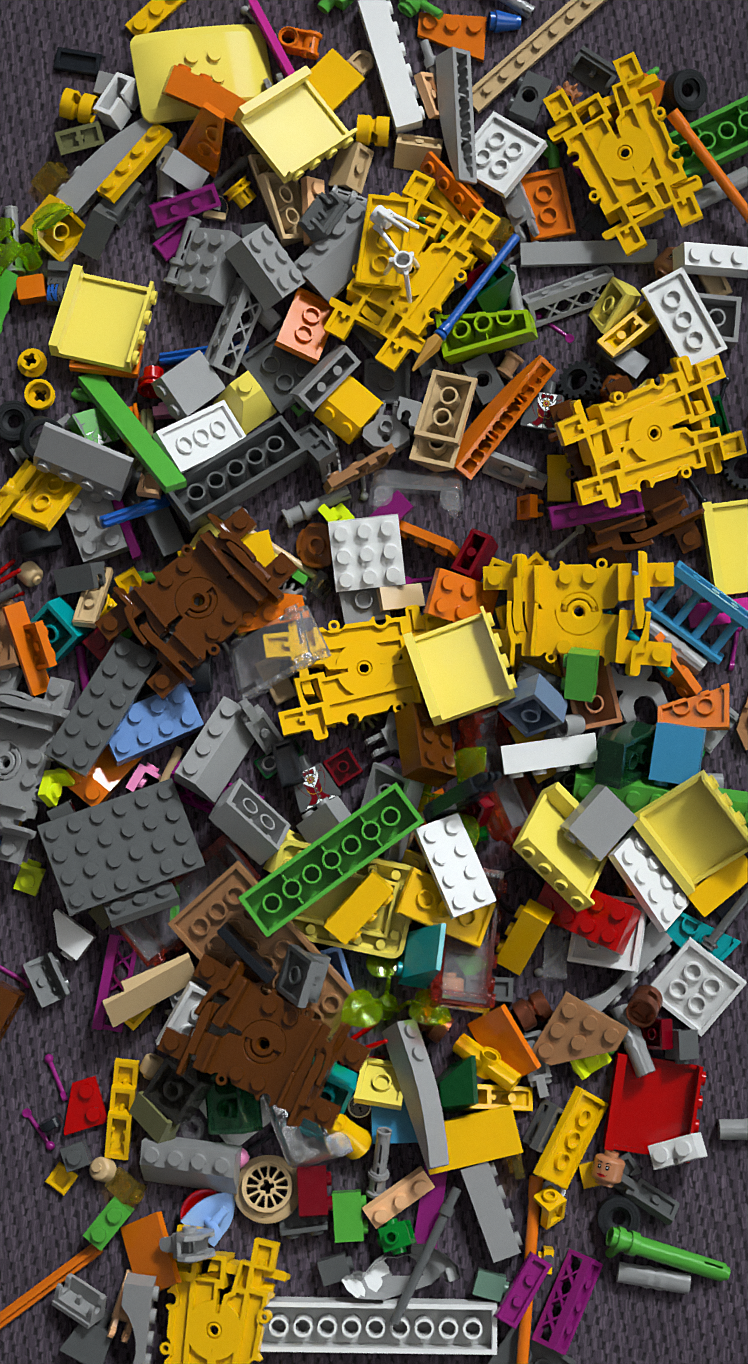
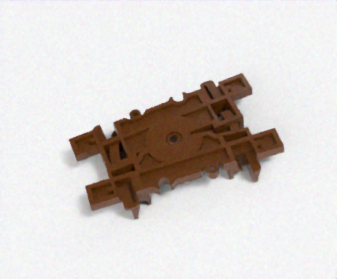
M627 375L605 385L609 396L612 392L620 391L624 395L634 390ZM571 399L548 407L553 423L573 416L569 404ZM652 429L650 435L656 433V430ZM557 432L551 433L548 436L549 444L559 440ZM578 441L564 446L563 452L566 461L573 465V467L566 470V477L568 479L577 477L576 482L592 477L591 466L583 464ZM570 471L574 472L573 476L569 475ZM678 475L655 482L653 488H647L646 482L643 480L640 483L644 511H648L655 525L646 529L645 515L636 517V514L584 524L590 528L595 543L586 546V552L591 559L599 556L606 559L608 562L607 568H610L613 564L628 563L625 553L654 544L653 539L650 538L661 533L663 538L673 534L681 553L685 554L704 545L694 521L701 518L705 510L704 508H699L685 516L679 514L680 511L689 506L685 499V494L682 495L679 490L674 488L681 484V478ZM674 478L677 480L676 484L673 483ZM641 529L639 532L628 534L633 543L636 544H622L618 532H630Z
M243 507L223 522L216 515L208 513V520L219 532L218 538L208 530L206 533L199 535L200 540L196 543L194 550L191 545L185 544L181 549L184 558L178 557L160 572H152L153 576L156 577V581L152 585L142 580L141 587L137 588L134 586L133 590L128 594L123 588L115 586L112 599L117 605L95 622V625L109 642L129 628L146 650L153 647L158 651L156 660L162 667L146 683L162 700L170 695L182 682L188 687L196 683L195 679L181 666L184 662L191 668L195 666L198 668L206 660L207 652L212 657H217L220 654V648L217 643H224L240 626H247L246 622L243 621L244 614L251 613L256 617L257 610L267 600L273 605H278L284 599V594L278 588H281L299 570L283 552L266 567L257 561L254 553L241 541L242 538L258 527ZM201 598L203 603L197 606L194 604V600ZM147 615L148 621L157 635L151 630L147 622L144 625H140L139 631L136 622ZM181 616L182 619L175 626L176 631L172 633L173 636L165 644L161 639L171 632L169 625Z
M204 953L193 975L213 987H210L208 993L194 1012L199 1016L196 1027H192L189 1035L171 1027H166L157 1049L180 1060L176 1068V1074L179 1076L184 1075L192 1055H197L192 1067L200 1070L202 1073H219L215 1078L218 1085H226L230 1078L233 1085L254 1094L257 1101L261 1100V1096L264 1093L268 1094L271 1097L269 1107L277 1105V1108L289 1112L286 1118V1126L300 1127L305 1118L329 1130H333L342 1107L320 1097L324 1090V1085L338 1060L360 1072L371 1049L347 1036L351 1030V1025L345 1021L341 1022L332 1040H328L327 1037L331 1031L330 1025L319 1019L311 1020L315 1016L314 1009L306 1007L300 1013L299 1007L278 996L276 989H272L269 995L263 994L262 987L265 984L264 982L256 983L244 976L247 970L245 962L235 959L231 967ZM219 992L230 998L224 1005L213 1001ZM307 1011H310V1016L306 1015ZM212 1023L220 1029H227L231 1025L241 1031L242 1034L240 1036L229 1032L225 1036L209 1032ZM263 1039L268 1041L266 1049L260 1046V1042Z

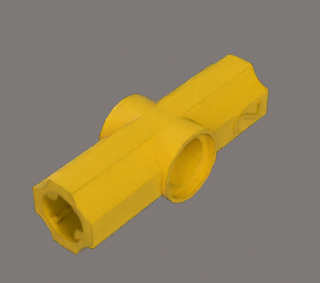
M28 459L23 462L12 478L10 477L0 490L1 527L11 515L12 509L41 473Z
M465 1033L459 1037L452 1047V1051L463 1059L471 1055L476 1056L478 1077L483 1079L490 1078L509 1093L519 1083L521 1074L501 1060L500 1053L494 1048L481 1046Z

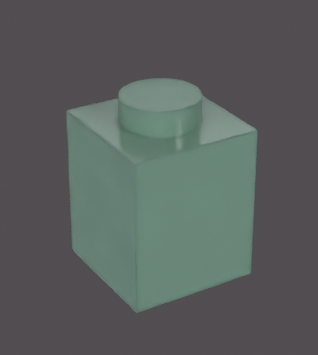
M478 1267L472 1287V1294L501 1302L502 1296H505L509 1288L506 1275Z

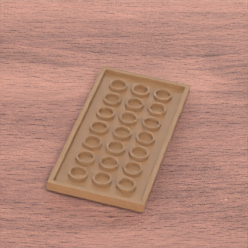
M238 860L175 916L168 925L199 960H201L205 953L231 967L235 959L243 960L216 932L228 921L277 972L275 977L262 987L263 994L269 995L272 989H276L289 944L298 945L306 952L321 953L292 920L270 936H265L238 898L258 883ZM329 964L318 1003L307 1002L306 1007H310L315 1011V1016L311 1020L319 1019L330 1025L331 1031L327 1037L328 1039L337 1031L342 1021L348 1022L366 1006V1003L335 968ZM247 965L244 976L256 983L264 982ZM277 991L278 996L289 1001L285 996H283L279 991ZM310 1011L306 1012L307 1016H310Z

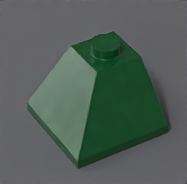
M503 262L472 301L478 312L494 313L506 306L516 274ZM461 286L464 293L467 294L469 290Z
M475 1055L448 1065L436 1079L442 1112L457 1113L479 1104Z

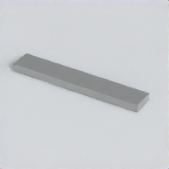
M645 239L648 246L628 257L618 240H609L607 242L520 243V267L654 264V260L658 257L657 239Z

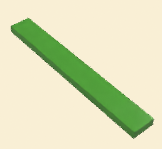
M92 373L78 376L79 385L161 489L168 493L187 487L185 477L104 376Z

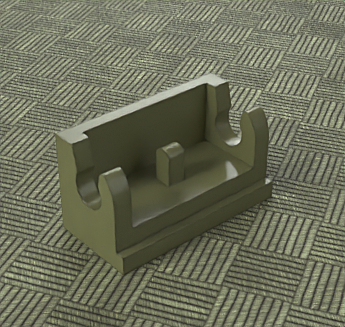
M99 121L55 132L61 156L105 144Z
M144 1091L138 1092L129 1113L158 1144L175 1139L176 1132L180 1126L178 1119L173 1123L170 1119L167 1120L151 1103L154 1097L151 1091L148 1092L147 1096Z

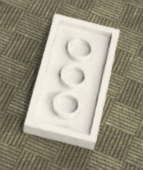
M683 267L641 289L646 302L677 357L688 356L692 365L727 350L725 342Z
M224 400L156 431L152 435L181 474L200 465L246 437Z
M458 813L418 827L413 831L451 919L496 902V898Z
M633 828L608 857L657 930L664 932L690 902L642 836Z

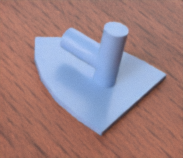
M219 1192L206 1197L193 1206L182 1218L181 1222L184 1225L214 1229L215 1236L208 1237V1243L215 1247L229 1228L235 1210L234 1194Z

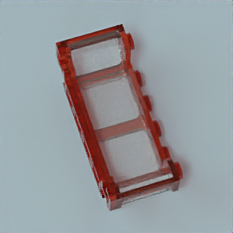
M497 705L459 721L458 730L461 731L459 742L455 743L454 753L466 779L475 776L479 772L499 771L501 773V780L494 784L496 791L488 795L495 803V806L486 823V827L492 839L497 842L503 840L511 845L510 850L518 853L512 846L537 798L525 772H523L524 777L511 779L509 774L503 775L499 747L513 745L507 732V728L513 726V724L497 710Z
M225 833L201 853L205 863L204 868L168 880V882H172L181 904L116 926L147 967L160 965L166 960L165 955L171 950L175 949L177 952L186 945L168 925L173 919L172 908H177V916L238 860L258 883L262 878L236 844Z
M482 868L496 898V902H494L496 905L480 948L473 947L445 934L441 971L433 979L430 986V1008L439 1009L440 1007L480 1012L486 1016L490 1008L494 1009L496 994L492 992H494L495 978L491 977L492 969H496L498 955H494V946L498 947L500 932H496L497 924H501L502 910L498 909L501 895L506 894L508 880H504L505 871Z

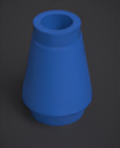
M496 9L494 12L489 11L487 17L488 30L493 31V33L520 30L521 16Z

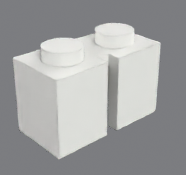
M116 72L93 107L105 125L122 131L132 115L130 110L135 111L139 104L136 80Z
M691 1133L648 1146L654 1170L668 1168L708 1156L701 1133Z

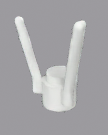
M378 205L370 215V220L374 223L373 229L381 235L395 254L399 250L384 232L383 228L388 229L393 224L407 233L409 228L402 224L404 223L419 229L418 224L396 214L391 209H386L382 205Z
M399 251L394 257H389V263L383 274L386 276L392 266H394L397 273L403 274L407 301L411 304L412 294L409 272L412 270L413 265L417 269L420 268V265L414 257V252Z

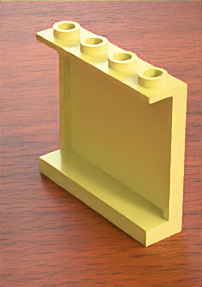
M307 65L241 105L233 117L235 123L284 184L290 180L297 181L304 175V171L307 169L314 170L320 165L322 159L326 158L329 160L338 152L339 148L346 149L354 142L353 137L358 131L357 128L348 131L308 81L312 72Z
M73 264L48 343L51 355L132 373L133 366L139 362V346L145 342V326L151 322V306L156 304L158 298V291H155L154 282L150 281L149 287L112 280L85 274L83 266Z
M748 499L714 504L712 502L702 503L699 508H704L705 510L701 517L711 584L726 595L748 593Z
M480 606L482 613L414 637L412 632L403 634L434 726L516 697L514 689L518 688L514 675H508L506 668L510 667L506 653L500 654L498 647L503 645L499 634H493L491 627L495 626L491 612L486 613L483 606Z
M704 769L634 813L638 819L633 826L687 896L695 892L694 885L748 852V828L745 825L746 820L740 811H734L731 807L733 803L729 796L719 791L717 780L712 774L708 776Z
M556 782L541 791L512 847L579 912L595 904L590 895L606 864L608 855L619 843L615 844L602 861L589 860L580 852L582 848L577 843L572 844L563 835L565 831L560 827L580 803L559 782Z

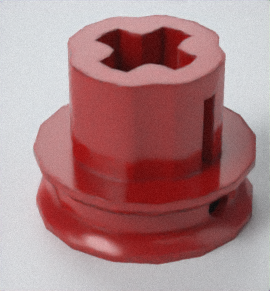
M146 366L143 376L138 379V393L147 398H159L151 383L162 376L164 370L159 366Z

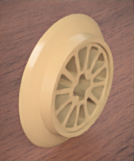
M263 1155L250 1159L240 1169L238 1193L234 1194L235 1202L240 1211L249 1219L264 1224L276 1223L291 1215L299 1204L297 1168L288 1159L275 1155ZM267 1167V1177L263 1176L261 1168ZM270 1168H275L277 1170L272 1178H270ZM259 1171L262 1179L259 1180L252 1174ZM280 1172L285 1175V1177L275 1181ZM249 1179H253L258 1185H248ZM269 1181L270 1185H274V1188L270 1189L271 1193L266 1194L265 1190H261V1187L265 1186L264 1182ZM284 1181L288 1182L287 1187L277 1186L278 1184ZM248 1188H249V1189H258L257 1191H255V1192H253V1193H251V1194H249V1195H248V1193H247V1189H248ZM278 1190H287V1194H286V1196L284 1197V1196H282L281 1194H279L277 1191H278ZM260 1194L255 1203L250 1200V1198ZM276 1195L283 1201L277 1205L273 1196ZM265 1197L264 1208L259 1207V1203ZM269 1198L272 1199L274 1207L268 1208Z

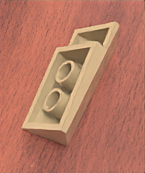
M250 154L248 156L249 166L280 245L284 247L304 241L303 229L298 224L302 217V193L298 180H290L284 184L261 154Z
M433 369L415 427V440L409 460L434 472L454 470L478 382L477 378Z
M189 953L122 981L120 984L123 992L102 1000L112 1027H116L182 990L189 981H198V978L193 975L195 969Z

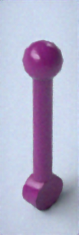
M535 312L537 320L544 318L541 312ZM552 323L546 324L564 336L566 342L572 343L574 341L572 334H566Z
M406 576L405 582L406 584L432 581L434 576L421 578Z
M738 627L734 632L729 671L734 670L738 637L742 627Z
M0 965V971L23 983L25 988H30L26 979Z
M47 1054L44 1057V1061L49 1064L62 1100L66 1101L68 1097L53 1064V1056Z
M25 1108L22 1111V1115L30 1120L46 1143V1149L52 1151L55 1148V1144L49 1141L44 1132H42L38 1123L31 1115V1109Z

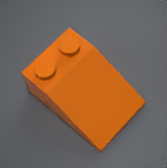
M106 746L87 778L70 769L66 770L75 780L74 786L67 787L91 807L103 803L143 756L117 767L108 746Z

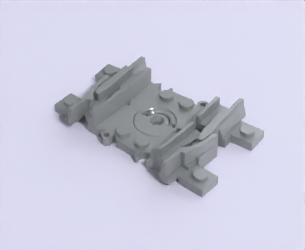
M13 667L0 671V822L4 827L0 829V835L3 836L0 845V860L21 865L28 840L34 839L36 831L18 826L19 821H25L28 818L35 819L38 810L36 801L43 802L37 794L44 771L49 770L51 762L54 761L45 756L44 752L70 713L66 709L68 708L75 683L69 680L50 677L44 699L34 698L23 692L16 691L23 671L20 668ZM10 760L9 766L5 768V762Z

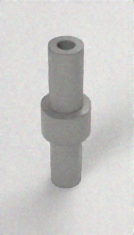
M425 39L420 42L425 57L423 61L426 70L433 73L437 83L436 57L433 55L429 40Z

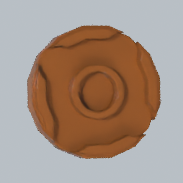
M311 523L305 529H302L298 535L296 552L305 566L313 569H324L333 564L329 528L325 523Z

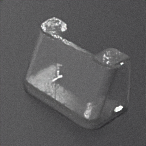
M379 469L372 475L369 493V515L378 507L388 505L392 501L393 494L399 490L402 494L440 496L439 508H443L448 512L450 520L462 519L464 485L462 478L457 474Z
M297 604L292 605L284 610L286 614L245 638L240 636L231 641L232 645L229 647L237 693L241 700L260 697L269 692L272 686L304 668L312 666L318 660L324 661L332 656L307 605L298 607Z
M266 1093L262 1095L283 1155L290 1167L297 1169V1167L311 1166L353 1152L349 1138L342 1132L328 1135L325 1127L305 1118L300 1127L286 1126V1118L289 1112L277 1108V1105L269 1107L271 1097Z

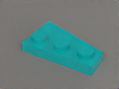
M682 912L665 932L679 948L689 937L705 948L701 944L704 935L709 937L715 928ZM723 933L716 942L718 945L717 949H714L712 952L707 948L705 949L722 962L741 941Z

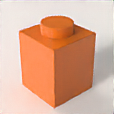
M43 273L17 278L16 289L13 293L14 298L18 299L21 305L47 302V284Z

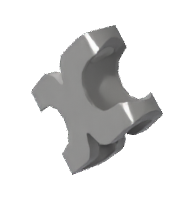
M610 663L616 692H621L618 702L625 725L631 726L636 722L633 705L639 697L649 698L657 710L658 706L668 703L661 685L657 682L647 681V678L652 674L651 665H641L640 674L631 677L618 674Z

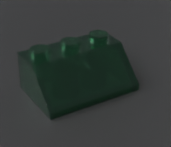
M203 1073L209 1135L246 1134L263 1130L261 1101H257L254 1094L233 1085L230 1078L226 1085H218L215 1078L219 1073Z

